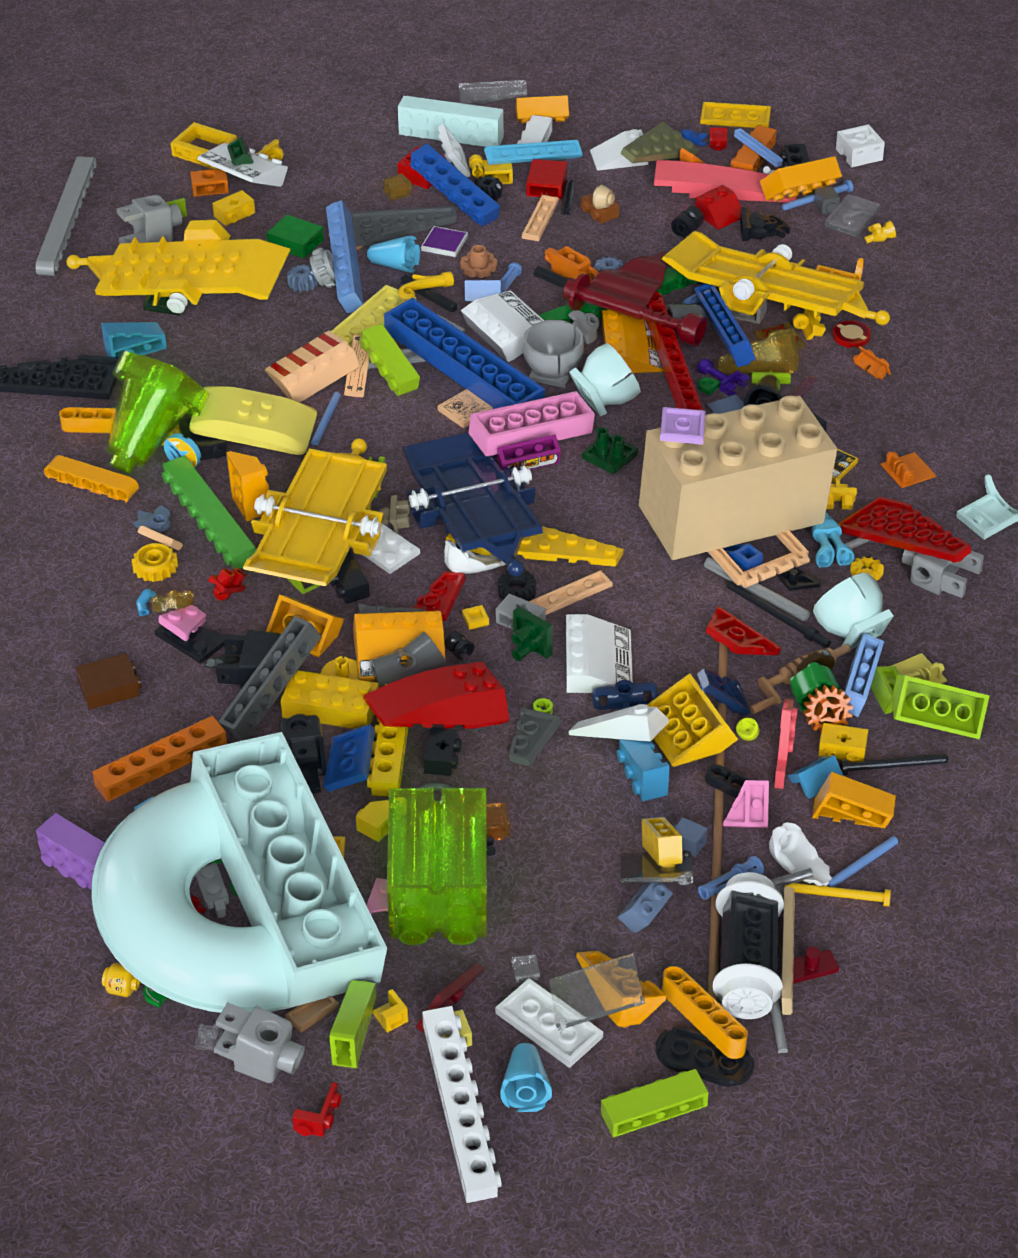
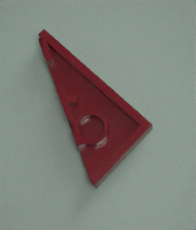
M478 963L474 964L438 993L427 1011L449 1007L453 1003L457 1004L464 996V990L478 977L484 968ZM422 1017L416 1028L424 1033Z

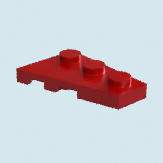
M445 571L430 586V591L425 596L421 595L416 600L417 604L413 608L426 609V611H441L442 621H447L466 580L465 574Z

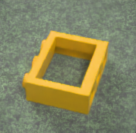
M194 122L171 142L172 156L216 169L214 166L197 160L198 156L209 150L190 143L198 138L217 145L223 143L230 144L232 141L237 140V135Z

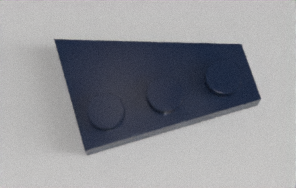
M702 669L697 673L700 681L699 687L705 694L712 695L720 704L724 703L734 713L737 712L744 716L751 712L739 681L734 680L730 682L729 677L726 676L721 679L717 673Z

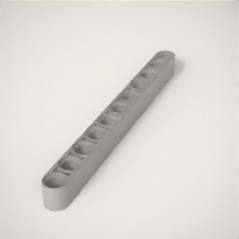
M76 157L36 260L37 275L56 276L55 271H58L59 260H62L63 250L66 249L68 244L67 239H70L71 229L74 228L76 223L75 218L78 217V210L83 204L82 199L85 198L87 194L86 189L89 188L91 183L90 178H93L94 168H96L97 164L95 157Z

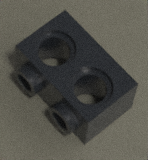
M805 144L784 145V152H781V158L784 162L783 168L810 162Z

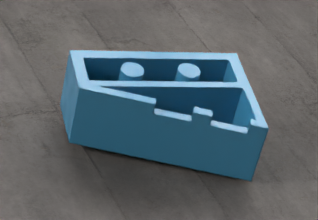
M157 322L101 323L105 352L108 357H119L126 361L167 348L165 334Z
M621 739L619 740V750L616 751L619 763H624L625 765L624 772L626 778H631L634 794H639L642 801L668 795L669 764L660 761L662 755L660 752L654 753L655 746L651 741Z

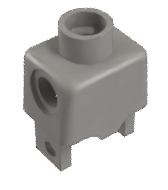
M158 194L132 199L131 205L117 208V214L124 222L128 221V223L132 224L134 234L120 237L119 243H131L134 237L137 238L139 243L159 242L162 236L165 237L167 242H171L173 240V227L182 224V215L179 207L176 204L168 205Z
M904 550L902 563L911 566L910 581L912 584L937 595L945 591L963 598L967 579L955 573L959 568H963L980 574L984 555L971 551L972 553L964 557L962 561L953 563L933 556Z
M227 1002L216 1020V1026L225 1029L214 1047V1053L233 1060L235 1071L266 1083H272L280 1070L293 1075L301 1063L305 1046L291 1041L292 1023L257 1005L250 1012ZM230 1017V1018H233L234 1020L231 1021V1022H229V1021H226L225 1019ZM226 1044L231 1045L229 1049L224 1048L223 1046Z

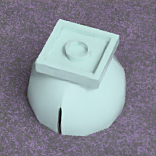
M608 343L596 348L587 357L582 372H579L576 367L569 372L580 395L600 416L607 414L605 405H621L634 399L641 392L633 373L625 378L632 371L618 352Z
M868 573L854 575L837 584L820 598L813 609L817 621L827 632L844 637L845 641L842 646L848 644L851 649L858 647L863 634L875 638L882 635L893 618V614L889 609L882 612L883 594L876 580Z

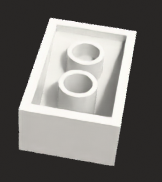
M632 129L624 131L591 149L590 153L597 171L648 165V162L631 163L621 155V151L625 146L643 135L642 130Z

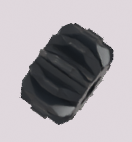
M485 176L475 180L474 184L494 201L501 198L503 185L499 178Z

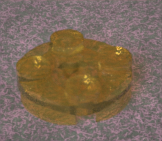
M178 590L167 592L166 597L162 595L151 597L150 601L153 612L168 611L170 608L180 609L190 606L194 603L192 590L182 591L180 594Z

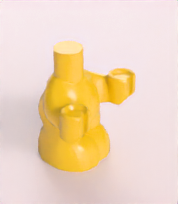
M887 221L883 227L879 223L869 226L868 230L872 234L864 237L866 243H870L873 241L883 242L887 238H895L896 231L893 223Z

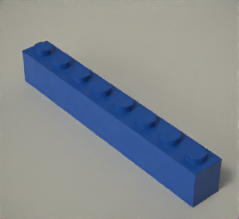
M705 283L694 288L701 307L705 310L706 315L709 316L710 323L737 367L746 366L751 361L756 360L748 338L715 286Z

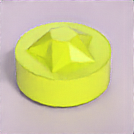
M743 718L737 723L736 732L741 739L750 741L759 735V726L754 719Z

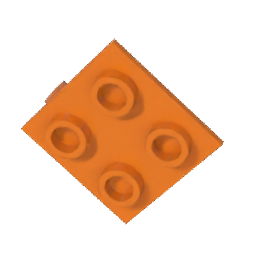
M890 451L886 455V462L880 463L881 467L901 489L936 477V474L915 452L898 457L896 452Z

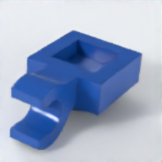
M683 129L680 132L683 138L693 142V144L703 147L707 144V142L702 141L707 137L706 133L699 134L689 129Z

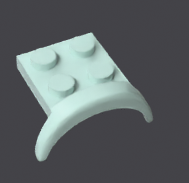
M989 474L985 476L987 495L958 510L956 516L982 539H986L1018 521V510L1012 508L1003 500Z

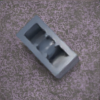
M655 877L641 886L618 915V918L632 932L637 933L651 923L673 893Z

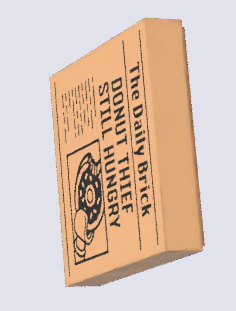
M467 389L437 406L439 412L463 429L470 425L471 414L493 409L491 405Z

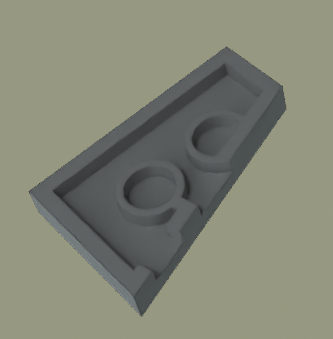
M521 707L520 719L516 725V735L513 737L509 752L510 762L530 767L560 726V716Z

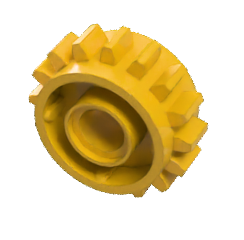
M152 543L145 545L137 553H134V559H132L133 573H137V578L142 577L144 581L155 582L163 581L167 577L170 578L172 573H176V567H178L177 554L173 553L172 548L164 544Z

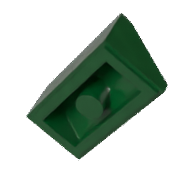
M242 137L227 145L233 165L254 163L250 149Z

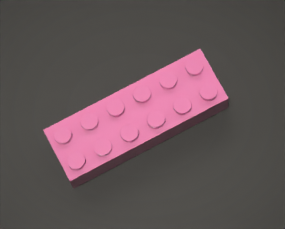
M575 391L473 413L470 417L469 434L485 456H492L497 454L498 447L551 435H556L558 441L592 433L595 413L578 392Z

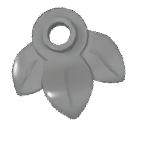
M578 310L570 312L568 316L574 321L572 324L576 325L583 333L585 343L590 344L597 338L596 329L600 324L597 316L592 313L585 314Z

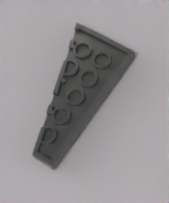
M455 206L350 212L356 246L362 247L432 229L434 226L440 227L457 222Z

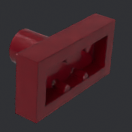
M809 947L806 950L805 956L794 958L793 984L839 972V966L831 950L820 952L816 947Z

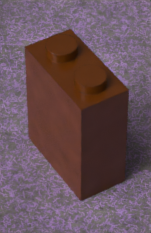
M126 653L75 667L78 683L88 710L140 696L139 688H142L139 675L135 676L137 672L134 661H129Z

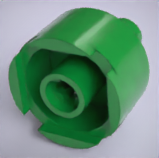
M817 662L810 663L807 668L790 679L791 690L802 712L808 709L804 702H810L811 699L808 695L814 696L816 688L819 691H823V685H826L830 690L832 685H834L837 691L840 690L832 670L827 666L819 665Z

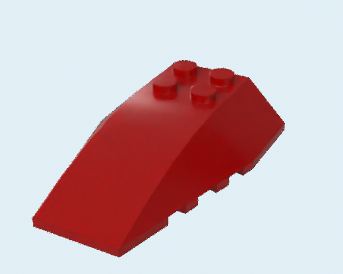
M483 661L424 671L384 685L363 696L364 701L382 725L386 727H413V724H421L423 728H432L433 724H443L444 728H454V725H463L464 729L499 725L510 720L505 689Z

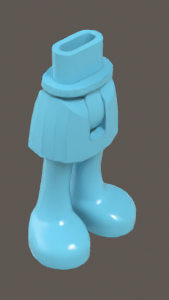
M828 513L825 514L824 523L812 526V536L821 546L815 556L816 564L820 568L830 567L834 557H836L840 566L850 565L854 561V553L848 545L842 542L840 538L842 529ZM830 542H833V544H834V546H835V552H834V548H833V546L830 544Z

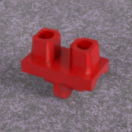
M225 568L221 570L219 575H211L208 581L216 584L213 590L216 599L223 601L227 600L231 593L245 590L246 586L242 582L247 575L239 568H234L232 572Z

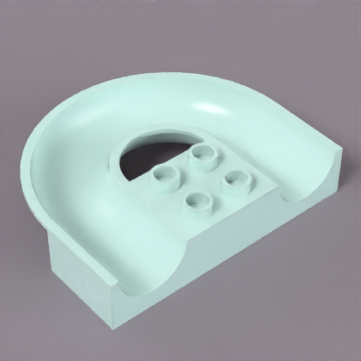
M282 732L193 752L190 782L162 792L128 815L112 832L100 851L92 879V906L98 930L111 953L130 974L144 985L167 998L194 1008L221 1013L227 1002L250 1012L253 1011L256 1005L273 1012L324 999L328 996L346 993L351 980L368 981L371 983L381 981L387 947ZM222 859L252 927L221 925L197 912L192 904L189 889L192 879L202 867L212 861Z

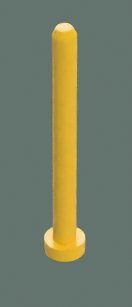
M800 883L785 885V887H793L795 893L884 902L883 906L890 905L891 890L885 889V893Z

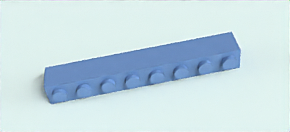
M340 200L327 206L326 212L338 300L347 313H352L364 304L352 215L344 202Z

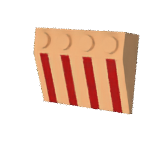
M327 331L267 367L265 372L288 399L302 402L358 368L359 363L355 351L349 344L331 331Z

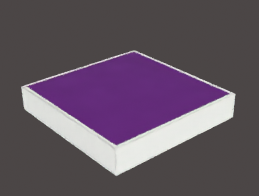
M434 226L422 244L421 251L456 257L468 238V232Z

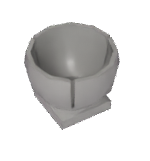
M546 320L533 324L525 331L522 350L525 361L533 369L529 375L531 380L560 388L567 387L572 378L569 372L575 367L577 369L582 361L584 352V335L576 325L562 320Z

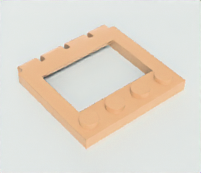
M789 530L785 531V533L779 532L776 536L791 553L744 572L723 548L708 551L736 585H742L744 588L774 577L776 573L781 574L793 569L794 566L799 567L810 562L808 557L809 551Z

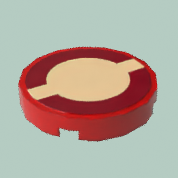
M849 320L840 322L833 328V339L841 346L847 348L857 346L856 348L870 341L871 331L864 323Z

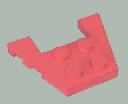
M785 699L782 708L779 752L774 788L779 789L784 788L788 752H793L798 711L797 708H793V699Z

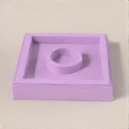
M663 407L660 441L703 444L705 411Z

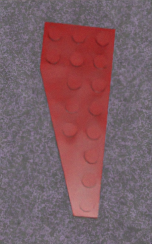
M880 496L838 523L842 533L849 536L883 543L922 555L948 560L953 563L962 561L964 557L972 553L968 543L959 537L954 538L950 531H944L937 522L928 516H922L919 510H913L909 503Z

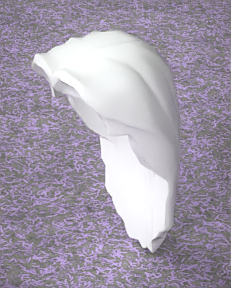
M451 540L445 541V564L452 572L464 574L478 573L506 565L493 554L491 556L475 555L470 550L462 552Z
M786 822L772 831L769 850L779 865L791 874L811 868L814 877L803 881L810 884L814 883L817 886L828 885L829 881L832 880V877L829 875L830 868L818 857L816 849L806 839L799 826Z

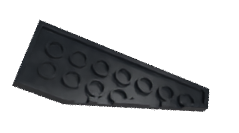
M81 355L78 356V359L68 360V357L60 358L58 362L41 360L18 363V367L7 368V365L0 366V392L109 400L123 366V359L119 357Z

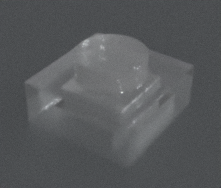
M536 954L512 957V968L516 983L525 982L528 978L532 981L540 980Z

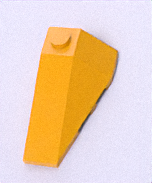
M577 952L576 957L603 1009L617 1026L628 1027L629 1025L641 1024L666 1000V995L649 980L645 981V983L637 979V973L632 970H622L619 968V962L602 952Z

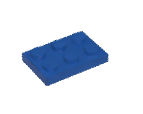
M371 724L332 737L324 787L328 792L368 780L375 729Z

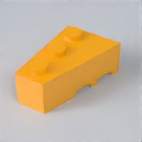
M831 772L814 799L812 818L818 819L819 816L832 817L833 821L840 822V819L854 820L857 825L886 828L894 815L896 795Z

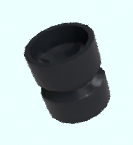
M687 206L672 220V231L675 235L686 238L703 224L704 216L697 207Z

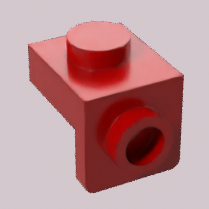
M710 128V148L716 151L727 149V128Z

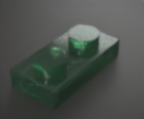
M147 295L143 303V309L146 311L180 315V313H174L167 307V301L170 297H160L157 305L153 306L154 295Z

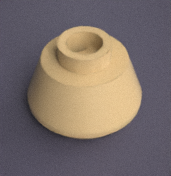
M604 185L596 187L593 194L594 207L596 209H604L613 205L615 195L612 190Z

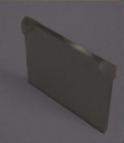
M682 850V864H675L674 867L659 866L649 853H621V883L679 882V884H691L694 880L692 854L688 850Z

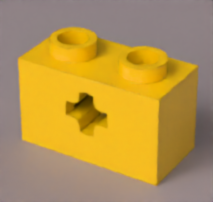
M243 190L212 203L214 217L225 226L255 213L254 199Z
M823 723L818 756L835 755L836 759H847L848 762L864 761L869 729Z

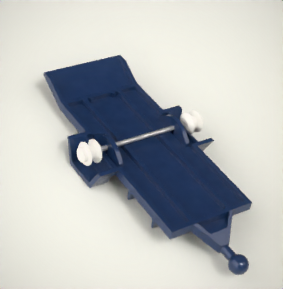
M469 432L403 447L411 472L421 487L407 491L411 513L419 528L436 526L437 516H439L445 524L446 533L452 535L456 547L461 549L462 552L483 547L505 564H508L507 570L511 576L518 577L522 575L524 564L520 560H515L522 539L543 533L542 525L527 506V504L534 503L535 487H524V483L529 485V481L532 480L530 469H526L524 465L522 469H520V466L501 469L492 456L484 455Z

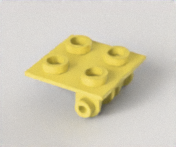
M922 653L892 665L896 666L900 675L939 684L947 682V679L942 675V671H944L943 664L937 662L932 664Z

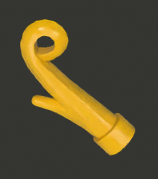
M451 271L434 276L413 274L412 278L416 280L402 285L398 290V295L402 300L407 301L415 297L413 290L453 286V274Z

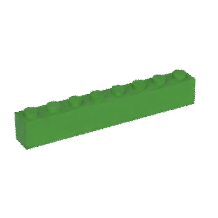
M185 455L163 463L164 472H162V478L164 482L170 484L174 495L178 494L181 505L183 507L187 506L190 517L196 518L199 529L205 530L208 541L214 542L217 553L223 554L226 565H231L233 569L243 568L246 560L256 552V548Z

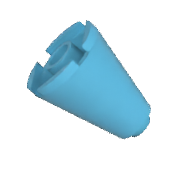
M405 236L371 245L367 251V257L371 263L413 273L416 270L412 269L414 265H419L420 247L415 244L414 240H417L415 236Z
M521 1043L513 1049L500 1089L501 1100L508 1108L510 1106L520 1108L517 1112H537L543 1109L545 1103L552 1097V1087L538 1050L529 1043Z

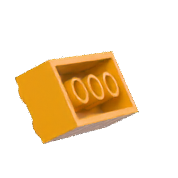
M836 156L779 168L760 180V184L766 201L774 200V202H777L787 196L791 199L797 197L800 193L808 195L817 188L834 185L837 183L836 180L842 177Z

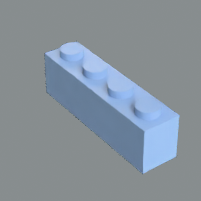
M863 634L856 649L843 689L845 695H848L851 699L848 703L853 706V709L848 710V712L856 717H859L867 700L884 644L883 640L867 634Z

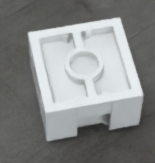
M869 124L837 131L836 150L840 155L847 157L846 162L850 167L883 160L885 142Z

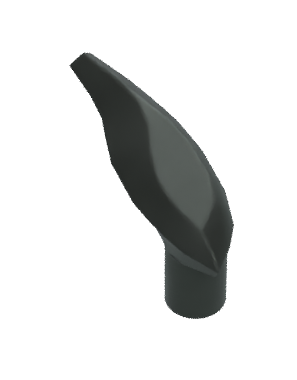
M232 655L216 656L208 659L204 666L216 668L217 663L234 664L240 661V657Z

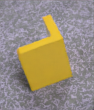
M393 989L388 991V1003L372 1011L387 1033L408 1022V1009Z

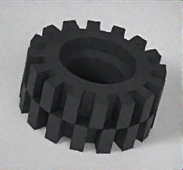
M527 570L518 577L511 576L508 571H505V574L502 573L501 578L498 579L499 597L503 601L508 594H511L526 601H531L532 598H535L536 578ZM520 585L523 586V588L514 589L511 588V586Z

